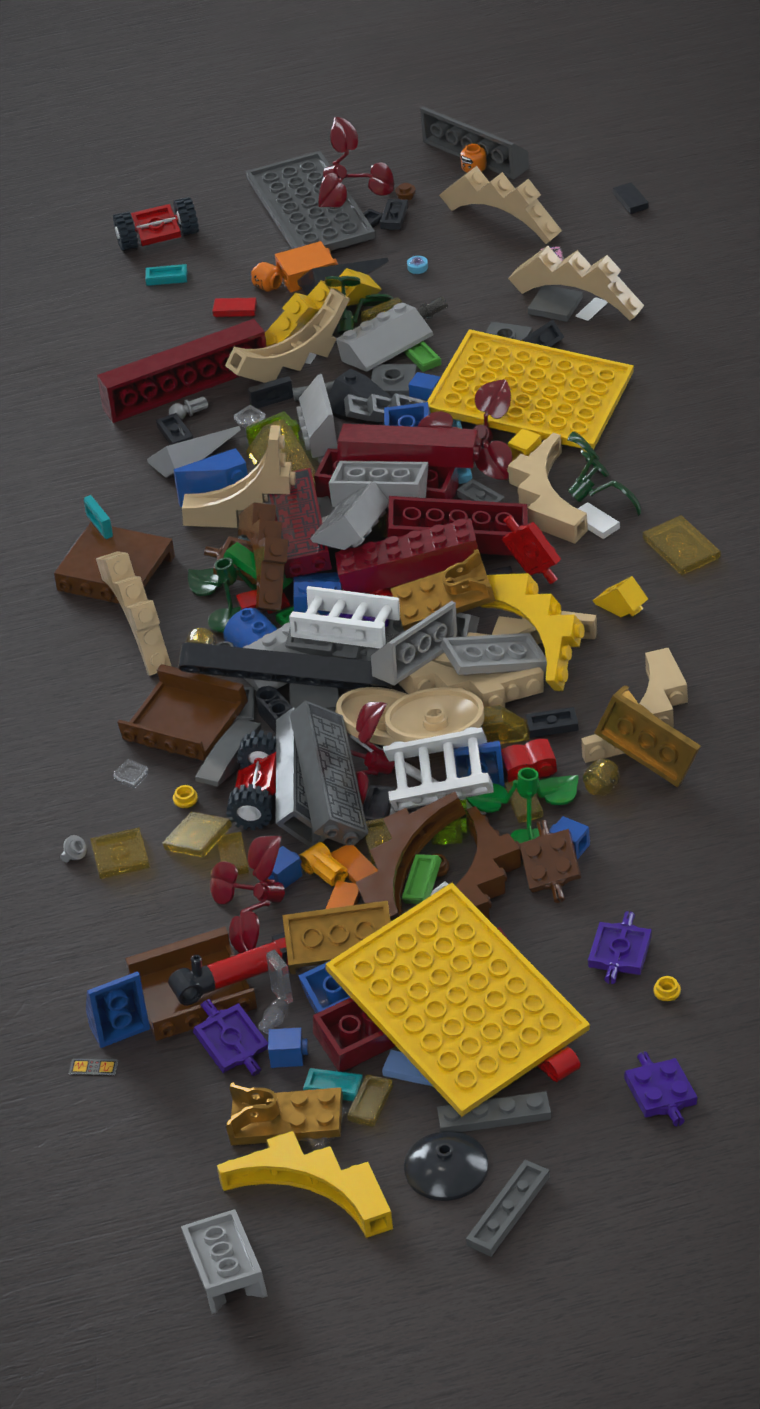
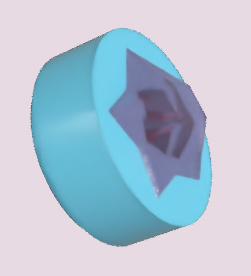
M413 256L407 260V269L413 274L424 273L428 269V260L423 256Z

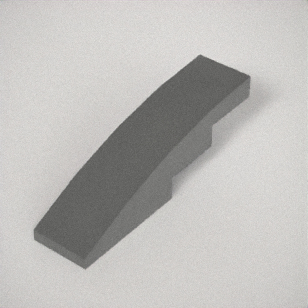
M397 393L392 398L371 394L368 399L348 394L344 399L346 417L374 422H384L385 407L427 402Z
M290 629L285 644L286 648L309 655L371 661V655L379 650V648L291 637Z
M239 718L211 750L197 773L195 781L218 787L238 770L237 756L241 739L247 733L251 735V731H256L259 734L261 723Z

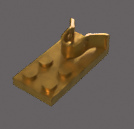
M474 550V553L465 561L450 566L445 571L391 588L393 597L399 598L400 619L404 631L410 629L451 601L456 602V614L495 601L493 590L478 550Z
M623 686L612 696L594 734L676 787H679L701 745L654 716L647 708L636 701L628 690V686Z
M388 901L282 915L290 973L296 974V971L301 967L324 964L390 923Z
M235 1082L230 1084L233 1101L231 1119L226 1123V1129L231 1146L267 1143V1139L291 1131L294 1132L297 1140L341 1137L343 1103L341 1087L274 1093V1091L267 1088L254 1087L248 1089L235 1085Z

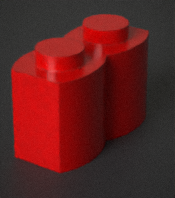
M536 739L525 745H511L501 750L503 770L510 784H513L514 780H518V772L522 768L535 769L539 774L538 778L547 777L557 772L556 758L548 739Z

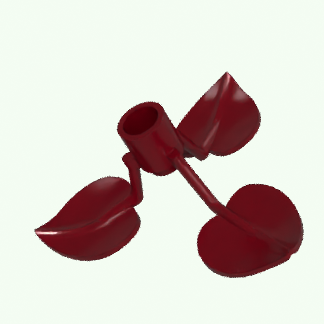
M334 117L330 133L331 145L337 152H344V154L336 161H333V166H328L323 171L324 178L320 187L318 207L336 208L345 203L347 190L345 185L341 183L344 178L368 177L370 178L368 187L371 192L379 196L392 193L395 185L390 168L385 163L378 162L373 164L370 170L371 174H347L346 168L339 164L349 154V150L357 148L358 134L349 121L341 117Z
M504 379L484 384L475 394L477 409L485 412L484 424L473 428L478 430V438L482 439L481 445L484 446L479 451V460H475V464L483 474L498 480L509 479L508 466L512 462V451L502 441L491 442L493 434L488 429V415L495 419H500L510 408L511 390L508 382ZM443 411L427 415L417 426L461 429L452 427L453 417Z
M384 702L366 703L361 708L356 722V730L359 732L358 739L374 751L368 752L365 755L350 750L351 755L365 759L364 764L369 769L355 773L362 806L368 789L369 780L367 775L373 774L377 776L378 772L388 775L392 772L395 764L394 761L388 760L384 750L377 748L370 742L387 705Z
M262 836L256 838L251 843L248 851V865L254 869L253 876L260 880L255 886L235 883L238 870L231 862H219L212 869L210 890L214 901L218 904H228L234 897L235 888L253 890L255 898L262 901L242 909L240 916L233 917L230 922V942L239 953L254 949L257 945L259 919L253 910L263 906H270V902L279 903L284 898L285 889L283 884L268 879L274 869L281 836Z

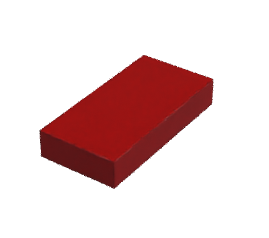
M215 298L213 317L255 316L257 300L256 298Z

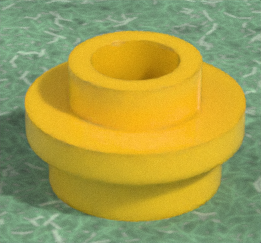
M189 785L178 787L173 795L174 804L180 808L191 807L198 801L197 792Z
M671 976L659 978L654 985V995L662 1001L675 1000L681 993L679 983Z

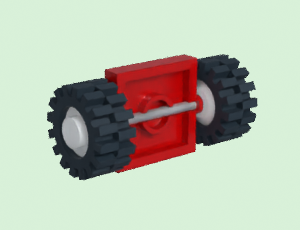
M191 197L173 201L175 215L170 204L131 214L130 211L114 214L113 224L121 251L138 247L137 235L141 245L146 246L179 238L181 235L186 236L198 233V218L196 217V210L194 209Z
M260 730L259 734L256 731H251V735L247 733L241 739L237 757L242 769L238 771L234 791L230 793L226 810L227 817H230L229 821L231 823L235 822V826L238 828L240 825H243L244 830H247V827H251V830H256V826L259 829H262L264 825L267 826L269 821H271L274 806L272 795L276 793V736L272 738V733L268 732L265 735L264 731Z

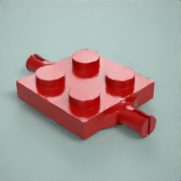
M512 515L506 517L503 521L511 532L506 534L502 541L526 573L530 575L535 573L543 574L549 584L554 583L558 578L550 567L556 565L561 558L543 535L541 529L537 527L535 522L519 526Z

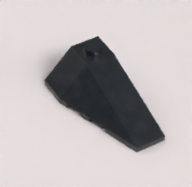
M387 257L313 268L297 280L298 285L309 295L321 280L325 281V278L328 276H340L346 268L368 275L381 268L389 260Z
M351 368L335 379L328 394L333 416L344 420L347 419L344 399L348 394L366 399L371 394L392 398L367 376ZM358 419V422L365 424L366 420ZM375 422L377 425H385L384 422Z

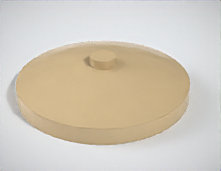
M379 687L358 688L346 692L338 699L335 712L343 715L346 732L358 738L359 732L356 730V722L361 708L368 702L387 703L370 742L388 746L398 741L394 740L386 730V711L395 701L408 694Z
M440 687L416 691L398 699L386 711L385 723L388 734L394 740L409 742L461 732L470 727L480 728L484 722L485 714L483 703L475 694L463 689Z

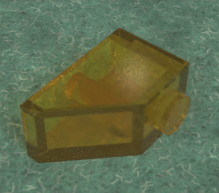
M500 705L484 707L485 718L481 727L487 742L500 741V744L529 740L525 719Z

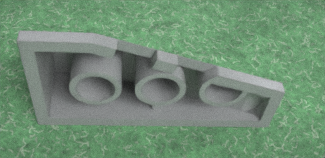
M240 426L166 446L149 457L147 461L164 477L173 476V469L204 459L241 430Z

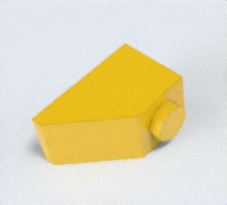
M633 576L607 588L592 601L595 605L619 617H623L628 614L634 616L643 609L641 605L648 598Z

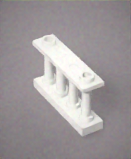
M308 586L307 611L305 613L292 611L289 616L291 637L380 649L386 644V619L400 620V603L397 597ZM318 610L330 612L328 616L316 615ZM341 613L353 615L351 619L339 618ZM363 616L376 618L374 622L362 621Z
M470 727L461 732L409 742H394L391 745L383 746L388 760L395 762L398 788L395 791L388 792L389 801L394 810L398 811L404 808L428 805L452 792H456L459 799L494 792L489 774L482 773L478 744L487 743L482 727ZM468 746L472 774L468 777L457 778L453 748ZM444 751L447 779L433 783L429 754ZM419 756L422 784L409 788L407 786L404 759Z

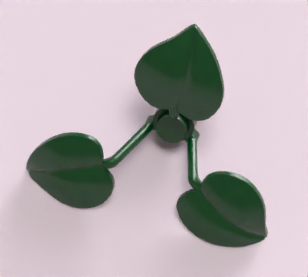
M328 276L325 278V284L330 287L341 286V293L346 296L345 286L359 285L360 278L354 276ZM387 294L366 295L365 298L359 300L354 315L345 308L337 324V333L343 335L344 332L354 329V323H357L362 305L394 308V305L397 304L396 300Z
M571 432L567 441L574 442L582 447L580 452L586 458L587 464L580 476L575 480L576 482L568 489L570 494L581 503L589 494L593 496L595 493L613 486L622 491L632 501L639 516L641 514V506L638 499L629 489L616 480L610 481L596 489L592 488L595 484L590 478L597 470L605 477L609 476V472L598 461L600 458L589 443L577 432ZM593 464L594 467L592 471L586 476L585 474L588 471L590 465Z
M228 557L221 558L215 562L214 567L217 575L213 574V568L188 570V583L191 591L196 595H210L216 591L217 587H221L224 584L228 609H218L208 618L209 628L217 633H224L225 626L230 618L241 611L240 607L233 608L229 586L236 582L237 575L252 590H257V585H253L240 571L239 567L235 568L232 559Z

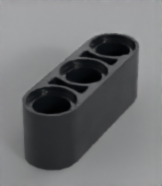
M263 686L256 691L258 713L276 734V720L290 710L292 706L276 688Z

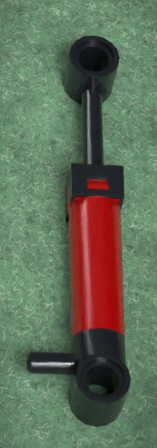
M285 932L272 936L271 943L203 967L201 956L194 955L191 957L192 971L188 968L176 970L169 977L168 984L178 1001L182 1005L188 1006L196 1003L204 994L281 967L283 972L290 969Z

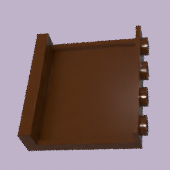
M90 522L54 572L57 590L120 604L112 589L102 580L96 558L117 551L128 553L134 574L141 577L145 587L163 560L172 562L174 559L173 540L112 527L113 537L105 539L94 524Z
M161 664L157 669L160 681L129 722L118 720L117 723L122 738L128 742H135L205 761L216 743L247 704L248 700L244 685L204 674L184 672L176 667Z
M225 926L125 958L128 975L137 971L140 975L149 1025L156 1041L192 1030L195 1026L206 1021L209 1016L201 1007V1004L207 1001V999L211 1000L218 1011L229 1009L238 1003L245 1012L257 1009L254 988L250 989L247 980L204 994L196 1003L188 1006L182 1005L178 1001L168 984L169 977L176 970L188 968L192 971L191 957L194 955L201 956L202 967L235 955L230 946L229 935Z

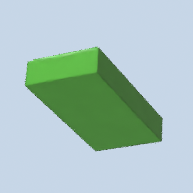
M424 341L404 351L422 372L442 365L441 358Z
M415 855L402 896L405 904H419L431 896L442 861L438 855Z

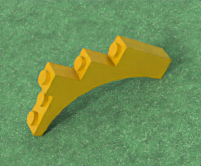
M346 268L339 276L360 278L359 285L345 286L346 296L350 298L347 306L358 304L359 300L365 298L366 295L378 294L382 290L369 275ZM321 280L308 296L295 293L282 307L284 312L265 332L267 347L282 342L303 328L321 309L331 288L341 292V286L330 287L325 284V281Z
M529 573L487 575L495 601L481 607L513 612L535 626L545 648L547 662L546 682L554 691H564L565 682L568 680V661L572 657L571 647H580L581 638H583L585 632L584 625L575 614L561 615V605L552 594H538V584Z
M293 1131L267 1139V1149L217 1165L223 1191L259 1184L290 1185L320 1194L342 1207L358 1223L366 1238L393 1229L391 1210L368 1162L341 1170L330 1146L304 1155Z

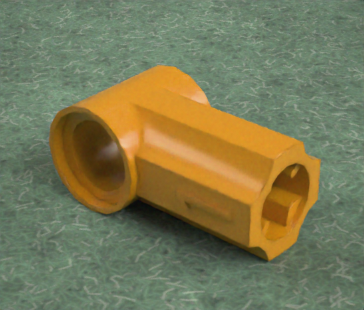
M322 842L316 843L299 855L302 861L301 867L306 873H316L331 886H335L337 881L344 882L348 876V869L332 857L330 850Z

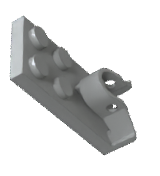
M530 633L442 638L440 646L458 675L513 672L537 667L544 671V676L546 673V657Z
M235 1209L181 1226L184 1239L206 1292L211 1314L217 1313L222 1305L226 1303L224 1293L244 1288L247 1296L261 1298L268 1296L261 1268Z

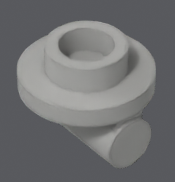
M77 835L67 837L64 841V851L60 858L64 862H69L70 859H82L87 852L84 840Z

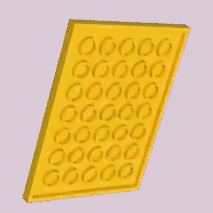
M469 329L427 402L431 413L443 411L450 414L455 420L483 425L485 412L477 409L475 394L484 384L504 379L508 382L511 390L510 408L500 419H495L488 415L490 428L516 434L523 428L541 435L542 440L547 439L554 432L561 435L562 445L582 449L580 445L567 441L570 433L575 431L594 449L633 374L634 366Z
M453 883L445 886L325 964L326 971L461 1117L590 1029L589 1022Z

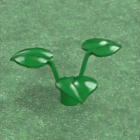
M522 768L518 772V780L513 781V786L509 793L503 786L493 783L494 792L466 797V800L472 807L476 806L479 811L496 812L501 809L502 803L507 804L517 788L519 795L527 799V830H515L510 836L514 841L522 843L540 836L538 828L532 829L531 826L532 797L537 793L539 798L544 797L546 802L550 804H568L576 797L579 777L578 775L539 780V774L535 769Z

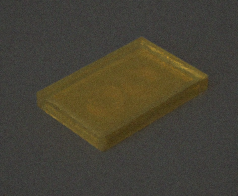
M682 515L643 532V539L681 575L721 558V551Z

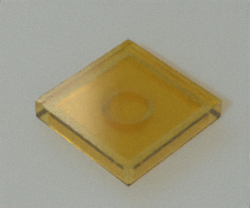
M190 812L162 844L165 850L204 857L231 828L232 824L228 818Z
M139 827L90 838L100 879L150 868Z

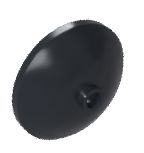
M454 1131L436 1132L421 1138L409 1149L404 1160V1173L408 1184L418 1194L438 1201L456 1200L473 1193L484 1182L488 1173V1157L483 1146L469 1135Z

